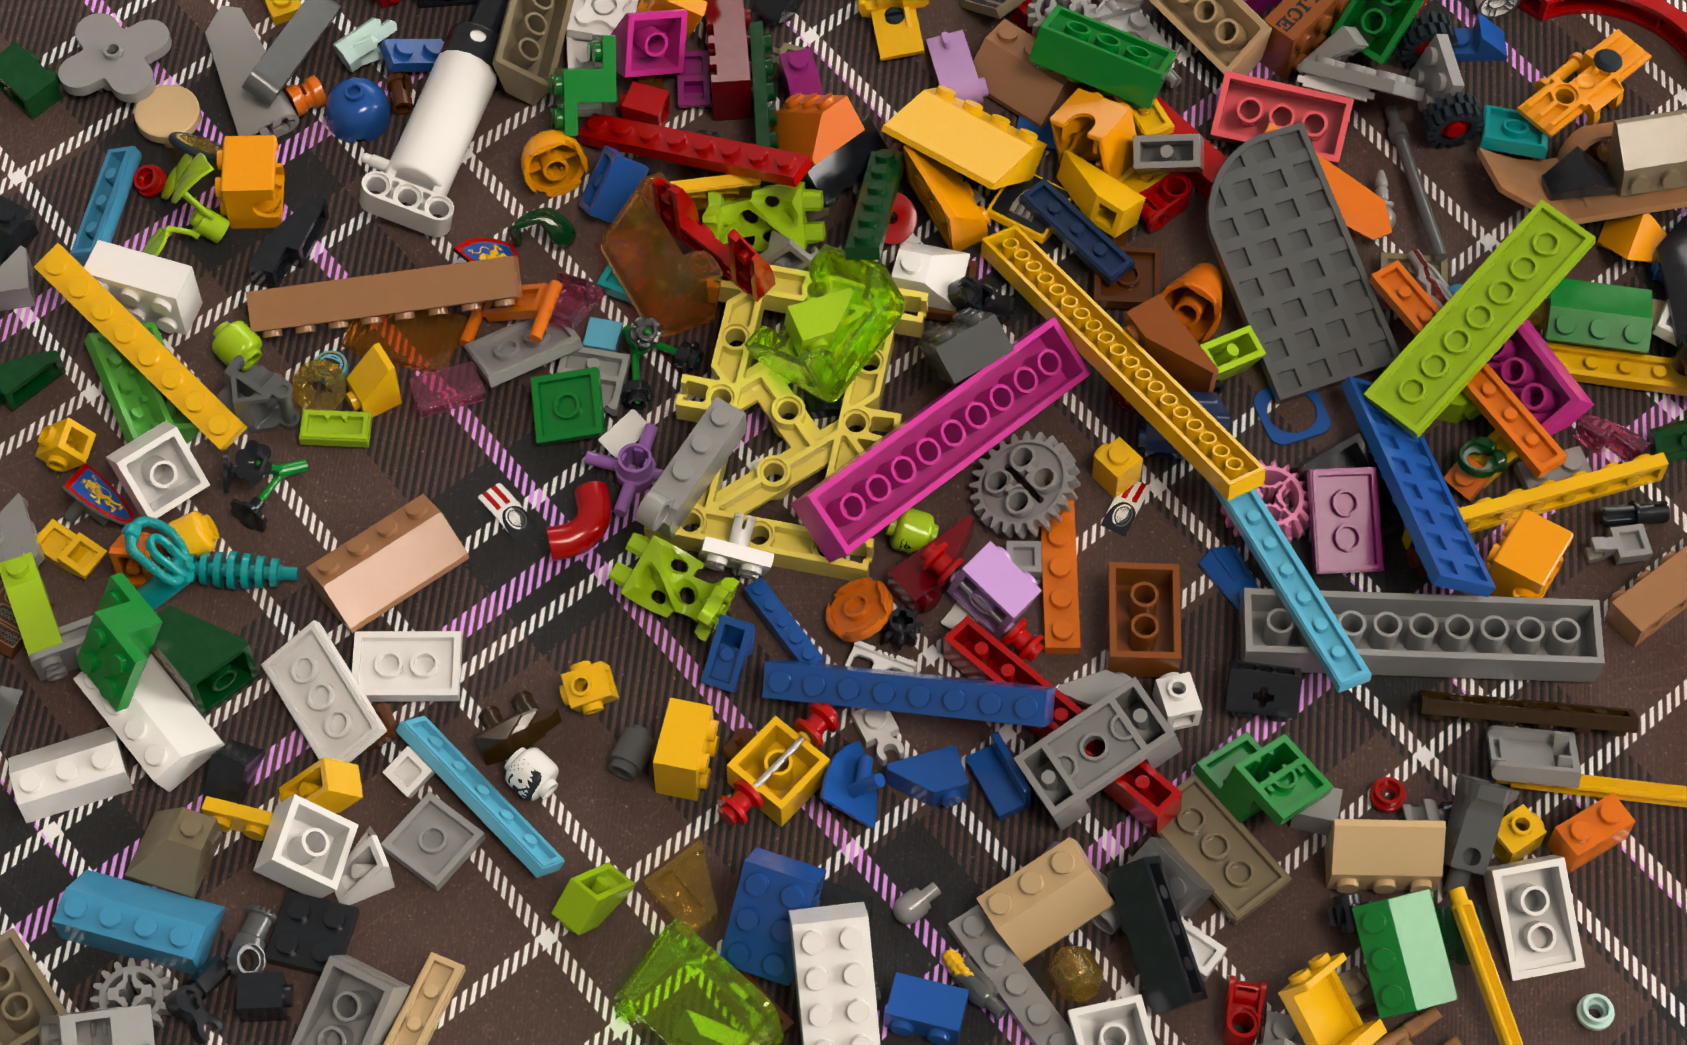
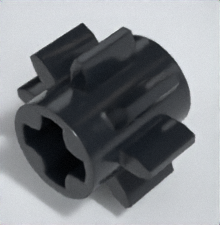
M901 603L899 608L892 611L888 622L880 630L881 632H886L883 643L888 644L890 642L897 646V649L900 651L902 646L908 643L915 646L918 639L916 634L922 633L924 627L923 623L916 622L918 610L911 611ZM898 624L903 625V630L899 629Z
M1361 893L1334 896L1335 906L1326 908L1329 926L1338 924L1339 934L1358 932L1352 907L1370 903L1371 901L1362 902Z

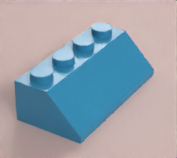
M86 870L66 887L52 923L61 939L141 961L148 959L152 964L194 975L207 960L226 908Z

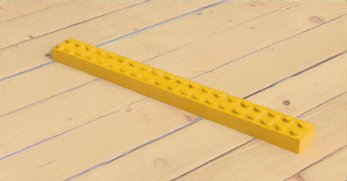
M1017 225L982 238L981 255L1046 320L1055 317L1075 349L1227 501L1264 485L1266 468Z

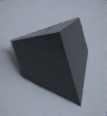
M1579 146L1543 174L1541 179L1550 201L1615 194L1616 191L1606 168Z

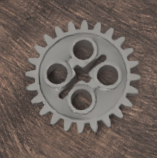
M1026 431L1023 440H1019L1014 433L1011 436L1010 444L1007 445L1002 440L999 442L1000 449L998 451L992 448L988 450L991 456L989 460L982 458L978 460L983 469L972 472L978 481L970 483L969 487L975 493L970 496V500L975 505L974 511L981 518L987 528L991 527L997 535L1003 532L1009 539L1016 532L1022 540L1025 538L1027 530H1030L1035 537H1038L1039 527L1041 526L1048 532L1051 531L1050 521L1052 519L1061 523L1062 518L1059 513L1061 510L1071 512L1072 509L1067 504V501L1078 499V496L1072 489L1080 487L1081 483L1076 478L1080 474V470L1074 464L1076 459L1063 442L1058 443L1052 435L1047 439L1042 432H1038L1034 439L1030 432ZM1031 460L1027 465L1023 466L1025 462ZM1012 467L1044 501L1038 503L1006 469ZM1052 480L1049 485L1043 487L1048 481ZM1002 484H1005L1003 488L998 490ZM1024 504H1027V505L1025 506V508H1023L1022 510H1019V508H1020L1021 506H1023Z

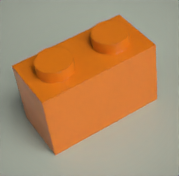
M1612 793L1556 826L1547 843V847L1554 855L1565 857L1566 868L1569 874L1627 839L1636 821L1616 795Z

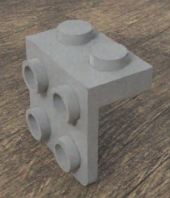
M93 615L58 627L63 643L35 652L29 656L40 681L46 679L47 681H57L66 677L69 671L80 668L76 660Z

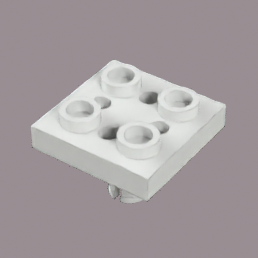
M735 513L729 541L726 542L705 536L697 559L705 561L704 567L712 570L724 571V568L728 567L738 570L737 575L743 578L757 580L759 576L765 577L771 569L774 554L749 547L757 519L748 515L744 529H742L745 514Z

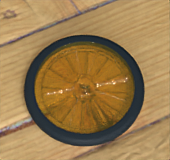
M173 132L168 138L169 142L177 149L194 157L198 153H202L206 156L207 161L217 163V150H223V145L206 137L189 133Z

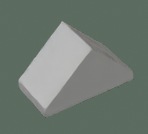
M21 245L0 266V311L36 306L33 267L26 248Z

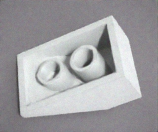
M1548 855L1489 866L1485 876L1483 875L1486 894L1510 979L1515 981L1584 968L1585 964L1565 857Z

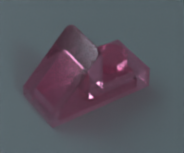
M558 272L557 281L563 287L548 324L573 330L606 295V290L587 279Z

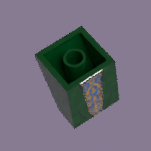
M171 605L162 611L155 612L163 623L151 653L202 716L259 678L250 645L245 639Z

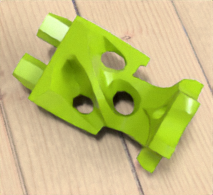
M800 181L797 187L775 184L753 189L752 197L743 200H724L722 193L716 191L708 192V207L702 216V221L704 225L711 229L715 238L722 244L728 243L727 234L733 228L743 238L755 236L754 244L751 246L757 252H764L768 249L769 242L763 238V235L773 230L791 239L804 250H806L808 244L822 242L826 238L825 222H808L807 211L823 210V191L805 189V182ZM766 197H778L779 204L774 207L768 205L765 202ZM746 210L752 211L758 215V221H746L743 217V212Z
M633 533L625 549L640 557L634 569L618 561L609 574V578L622 588L621 594L653 613L669 618L673 612L690 617L698 623L695 630L696 635L699 639L706 642L716 630L720 615H726L740 581L735 578L725 577L719 582L712 584L694 577L699 569L704 568L705 563L655 535L650 539ZM675 559L681 560L687 564L688 569L686 572L676 571L671 567V562ZM689 587L694 591L695 600L693 603L687 604L682 601L680 597L682 588ZM655 590L664 592L666 601L663 604H658L652 599V594Z

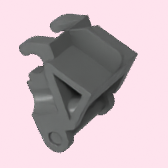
M242 355L234 357L224 372L227 386L218 394V399L248 427L242 435L276 431L280 426L286 430L298 428L301 424V417L294 408L292 384L278 372H271L263 365L259 367L252 365L248 372L242 373L239 370L245 365Z

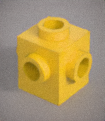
M65 418L43 428L38 437V443L40 444L35 456L46 462L50 469L64 473L86 463L96 434L71 418Z
M582 661L571 665L570 672L561 674L564 685L559 686L564 704L566 706L570 705L571 709L579 713L583 712V715L598 713L604 710L603 704L619 699L610 665L602 661L593 664L590 661Z

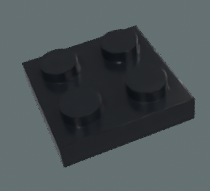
M287 891L265 952L266 963L321 976L329 956L346 955L360 914L359 908Z

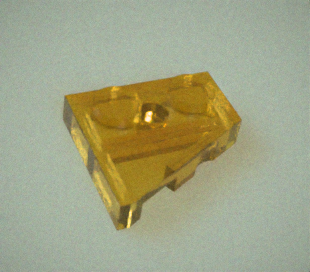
M700 840L643 881L645 889L689 940L718 919V910L713 895L704 847Z

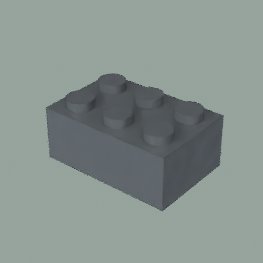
M970 307L955 313L952 316L954 321L942 327L941 324H937L922 333L924 338L917 342L935 376L952 384L962 381L1014 351L996 315L978 309L971 310Z

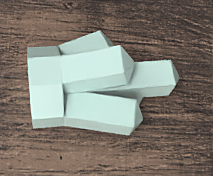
M371 18L332 45L341 62L350 72H354L365 64L384 58L378 43L397 31V23L392 20H386L381 24L380 19Z

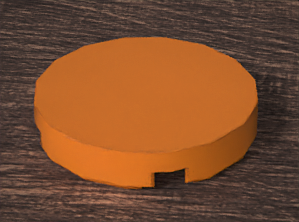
M869 577L852 580L837 590L834 594L836 599L832 602V605L828 603L825 621L832 633L844 642H858L868 639L879 632L888 622L893 611V597L884 583L879 580L873 581Z

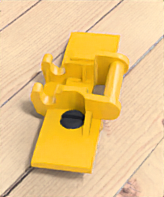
M856 0L861 16L872 19L881 61L925 53L916 9L927 6L929 0Z

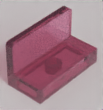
M473 361L409 379L419 418L486 399L483 382L479 379Z

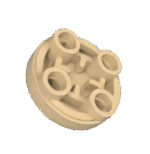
M178 85L155 87L153 93L146 99L137 102L134 109V117L140 133L148 140L164 144L168 148H175L168 139L171 133L184 132L192 134L202 121V114L196 96L190 90Z

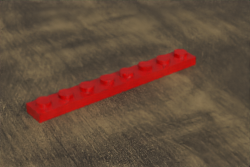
M597 113L591 115L579 130L577 136L580 144L598 148H604L606 145L623 153L797 187L812 167L810 156L807 154Z

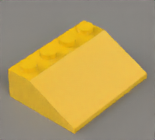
M941 85L937 88L923 90L882 127V132L991 190L1030 181L1034 177L1047 144L1037 139L1038 135L1024 128L1019 130L1011 126V121L1006 117L998 114L990 115L982 111L983 106L972 100L963 101L955 96L956 92Z

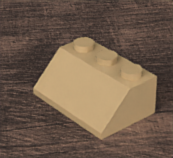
M1334 819L1324 847L1326 889H1337L1340 893L1374 890V892L1379 894H1389L1395 890H1410L1411 893L1431 889V892L1437 891L1443 877L1446 821Z
M1070 837L976 898L995 930L1022 964H1025L1116 905L1115 900L1111 897L1107 887L1078 841Z

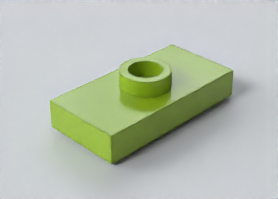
M303 409L299 434L300 445L369 448L373 419L372 413Z

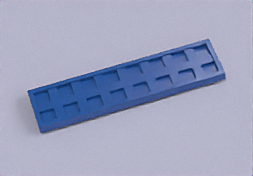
M1348 376L1341 387L1357 419L1358 426L1368 443L1369 450L1379 467L1381 477L1385 480L1391 493L1392 501L1402 517L1404 527L1413 541L1416 553L1424 565L1428 579L1432 585L1440 588L1444 587L1466 594L1488 597L1496 587L1423 434L1418 439L1364 398V393L1374 382Z

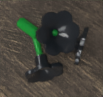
M249 440L245 444L244 449L237 451L235 455L237 464L232 463L229 457V450L224 449V493H229V487L233 478L247 479L250 483L257 484L261 481L263 475L273 474L274 478L259 497H254L250 503L242 502L238 499H233L230 503L232 507L230 509L231 514L239 519L243 526L250 530L256 529L259 532H264L267 528L265 524L267 518L260 513L265 506L264 501L282 478L307 472L308 464L305 459L280 465L273 464L270 460V447L260 444L256 440Z

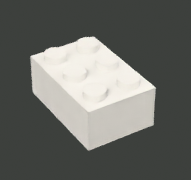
M98 240L84 266L140 323L155 322L156 326L166 333L172 334L176 332L187 335L203 304L193 268L186 264Z

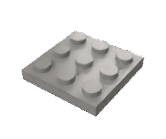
M1316 55L1315 61L1304 59L1301 72L1421 102L1425 89L1415 86V79Z

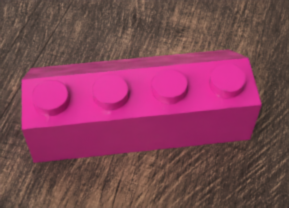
M1528 319L1523 322L1487 362L1550 436L1571 426L1594 406V403Z

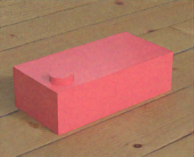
M1225 70L1210 138L1241 146L1247 140L1264 134L1270 122L1280 128L1303 122L1315 152L1338 167L1354 99Z

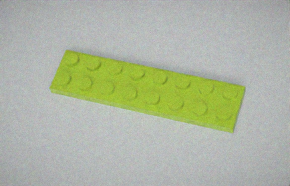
M1541 199L1364 393V398L1418 439L1596 243V237Z

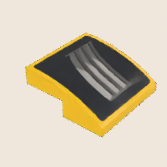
M1034 174L1030 181L1001 187L986 210L989 218L1007 227L1017 225L1029 238L1043 244L1051 236L1052 232L1019 202L1020 195L1043 178ZM1048 181L1072 204H1074L1073 199L1070 197V195L1064 188Z

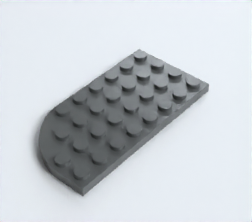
M1303 122L1260 134L1247 140L1227 158L1213 181L1207 200L1206 228L1209 240L1244 325L1252 327L1266 352V355L1259 361L1276 403L1280 404L1342 384L1348 376L1360 378L1387 369L1399 356L1400 351L1373 287L1369 283L1368 275Z

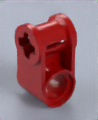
M1172 172L1150 188L1139 193L1146 197L1140 217L1147 224L1146 227L1151 233L1162 229L1169 221L1185 212L1188 208L1191 193V181L1188 176L1183 173Z
M1229 975L1224 1002L1225 1016L1222 1039L1225 1045H1254L1264 1008L1267 981L1261 980L1257 984L1236 980L1235 976ZM1243 1025L1249 1032L1239 1033L1233 1026Z

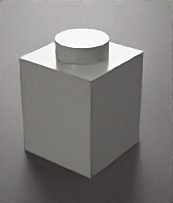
M1333 787L1329 795L1293 817L1289 828L1328 836L1334 819H1338L1343 789Z

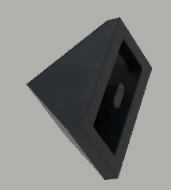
M230 740L212 754L202 803H204L206 796L242 805L266 754L265 750Z

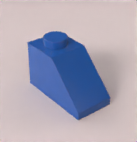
M956 745L886 763L885 779L888 786L931 807L940 805L951 807L967 798L969 782Z

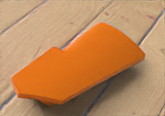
M1270 122L1264 133L1280 129V127ZM1316 153L1351 238L1361 235L1371 241H1375L1391 234L1392 228L1384 199Z

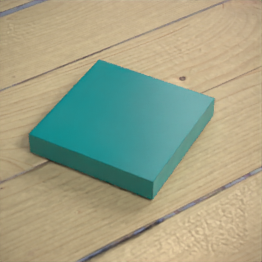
M1484 105L1482 115L1485 125L1484 128H1481L1480 148L1539 159L1546 158L1548 137L1514 109Z

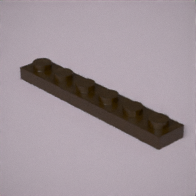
M1419 690L1417 705L1421 714H1425L1427 718L1433 720H1446L1447 716L1461 717L1462 721L1468 723H1482L1483 719L1497 720L1498 724L1508 727H1516L1519 723H1530L1535 728L1543 730H1553L1555 726L1569 727V730L1577 733H1589L1591 729L1605 730L1606 734L1612 736H1626L1627 732L1638 733L1639 718L1633 709Z

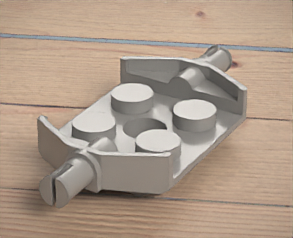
M1098 0L1100 4L1096 9L1097 21L1175 51L1177 54L1174 61L1176 60L1182 45H1178L1176 50H1173L1140 12L1143 0ZM1171 66L1165 81L1171 88H1175L1182 82V78L1178 76Z

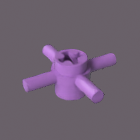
M645 424L639 443L625 445L619 451L617 459L592 451H587L585 464L615 471L617 481L622 486L613 510L617 516L625 517L634 493H641L649 489L652 483L656 482L664 471L656 468L655 460L650 451L658 431V427L654 424Z

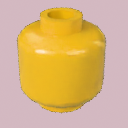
M192 511L169 523V526H172L180 534V537L183 538L182 541H185L190 554L196 553L197 558H200L202 553H211L215 550L216 540L219 539V532L208 514L203 515L198 511Z

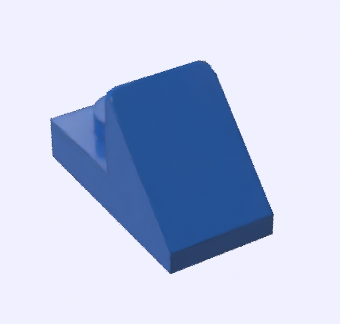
M1477 14L1473 28H1454L1458 39V48H1455L1454 53L1456 61H1507L1504 31L1482 14Z
M724 614L720 615L702 675V683L732 693L737 692L746 659L754 651V624Z

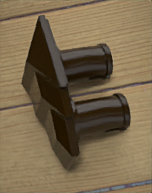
M520 691L511 699L512 707L517 713L505 719L502 717L498 707L488 706L479 713L478 719L485 730L475 736L486 766L508 760L518 749L524 747L527 750L533 747L534 743L544 738L548 731L562 722L558 707L555 705L539 709L531 692Z

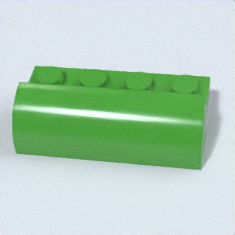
M142 322L165 346L156 323ZM88 333L84 341L127 444L164 421L175 425L186 444H188L198 434L199 429L101 333Z

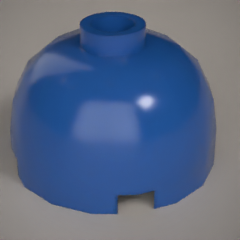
M357 77L345 79L335 85L327 96L325 115L329 130L342 141L355 143V140L366 139V142H370L384 134L390 125L391 109L387 96L373 81Z

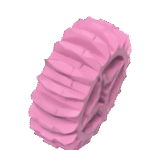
M1260 459L1259 462L1266 468L1264 485L1255 489L1289 543H1291L1292 538L1299 540L1303 530H1307L1310 526L1306 481H1299L1298 472L1289 473V464L1279 468L1274 460L1270 466H1265ZM1287 497L1291 501L1294 508L1293 513L1287 510L1288 505L1284 503V498ZM1221 506V516L1226 517V527H1234V537L1241 536L1224 507Z

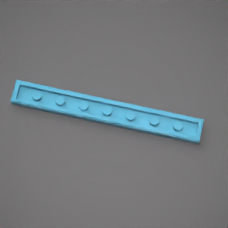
M1209 483L1337 692L1340 693L1369 682L1372 676L1370 670L1257 490L1253 489L1227 501Z

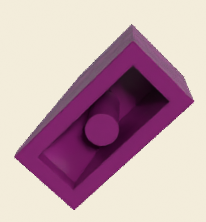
M810 48L779 54V79L786 99L800 92L803 95H810L812 93L823 95L819 72Z

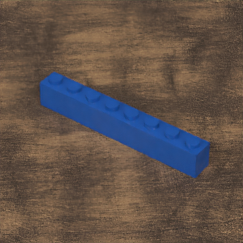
M775 659L765 662L762 698L809 703L817 702L819 704L827 703L829 705L1046 727L1053 724L1056 687Z

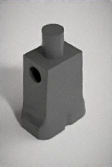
M1457 773L1455 797L1445 835L1444 863L1449 865L1450 868L1443 891L1448 893V891L1458 887H1464L1465 891H1467L1472 872L1485 876L1505 809L1510 803L1517 800L1519 791L1488 780Z

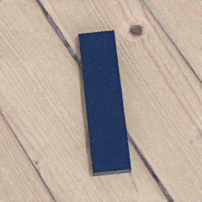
M1045 178L1020 195L1019 202L1109 286H1112L1134 269L1135 261Z

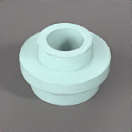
M1588 994L1579 1001L1576 1015L1579 1022L1587 1029L1601 1031L1610 1026L1615 1016V1010L1611 1001L1606 996ZM1596 1009L1601 1017L1594 1018L1589 1014L1588 1010Z

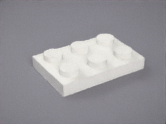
M462 631L355 632L352 675L369 702L459 701Z

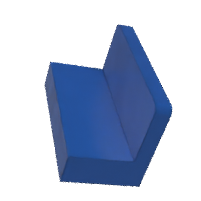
M605 145L578 205L590 216L618 226H624L649 168L645 164L624 157L616 149Z
M997 731L991 734V745L966 756L965 762L997 820L1000 822L1031 807V789Z

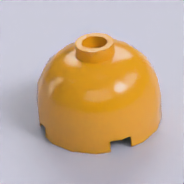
M550 129L539 132L531 137L524 146L520 158L522 174L526 184L532 191L536 193V190L545 192L549 197L564 195L576 189L581 184L580 178L583 176L584 171L587 173L588 170L587 157L583 148L575 137L565 136L561 130Z

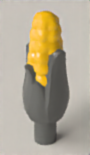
M954 949L946 950L943 953L942 961L949 972L953 974L951 980L960 988L969 990L968 999L974 1005L982 1009L987 1008L997 1020L1001 1019L1008 1009L997 998L998 990L993 981L972 962L969 956L964 958Z

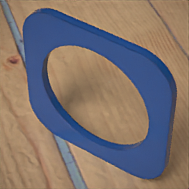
M1271 388L1262 390L1255 395L1253 400L1254 408L1269 439L1273 443L1287 446L1322 435L1329 430L1331 419L1317 392L1304 395L1314 404L1317 416L1314 424L1309 429L1299 433L1282 431L1270 421L1267 408L1270 401L1274 398Z

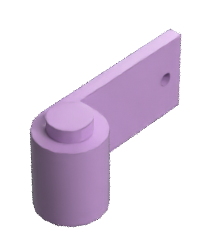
M963 30L952 33L942 32L941 36L926 39L939 85L954 90L956 92L955 96L963 101L972 100L979 104H984L983 97L989 96L987 84L984 77L978 78Z

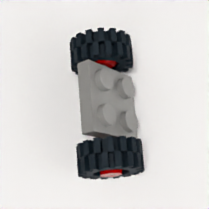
M1430 12L1429 16L1421 13L1419 14L1420 18L1415 19L1414 17L1397 46L1402 61L1407 66L1411 64L1413 66L1409 73V78L1416 80V87L1425 89L1422 102L1418 101V108L1422 113L1420 117L1428 142L1434 147L1438 144V148H1444L1446 144H1448V148H1452L1455 143H1459L1461 146L1465 144L1464 140L1468 139L1471 141L1475 139L1474 134L1479 135L1482 132L1481 128H1484L1485 121L1477 98L1471 96V93L1466 92L1463 95L1461 92L1465 85L1454 55L1455 48H1458V39L1450 17H1445V14L1441 12L1436 15V12Z

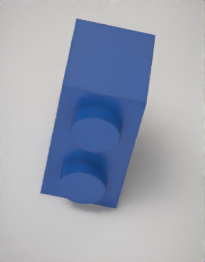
M896 972L885 1012L884 1027L890 1028L893 1033L901 1036H911L912 1034L924 1036L930 1042L938 1045L958 1044L968 1004L969 990Z

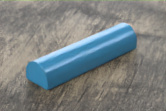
M135 146L108 149L70 252L83 267L98 240L111 243L134 181L135 172L138 170L142 159L141 152Z

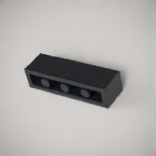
M1160 855L1143 857L1107 871L1106 874L1109 880L1108 891L1116 901L1121 916L1120 926L1123 933L1128 937L1132 949V962L1135 969L1140 972L1145 987L1144 998L1148 1006L1152 1008L1153 1014L1158 1015L1171 1012L1208 999Z

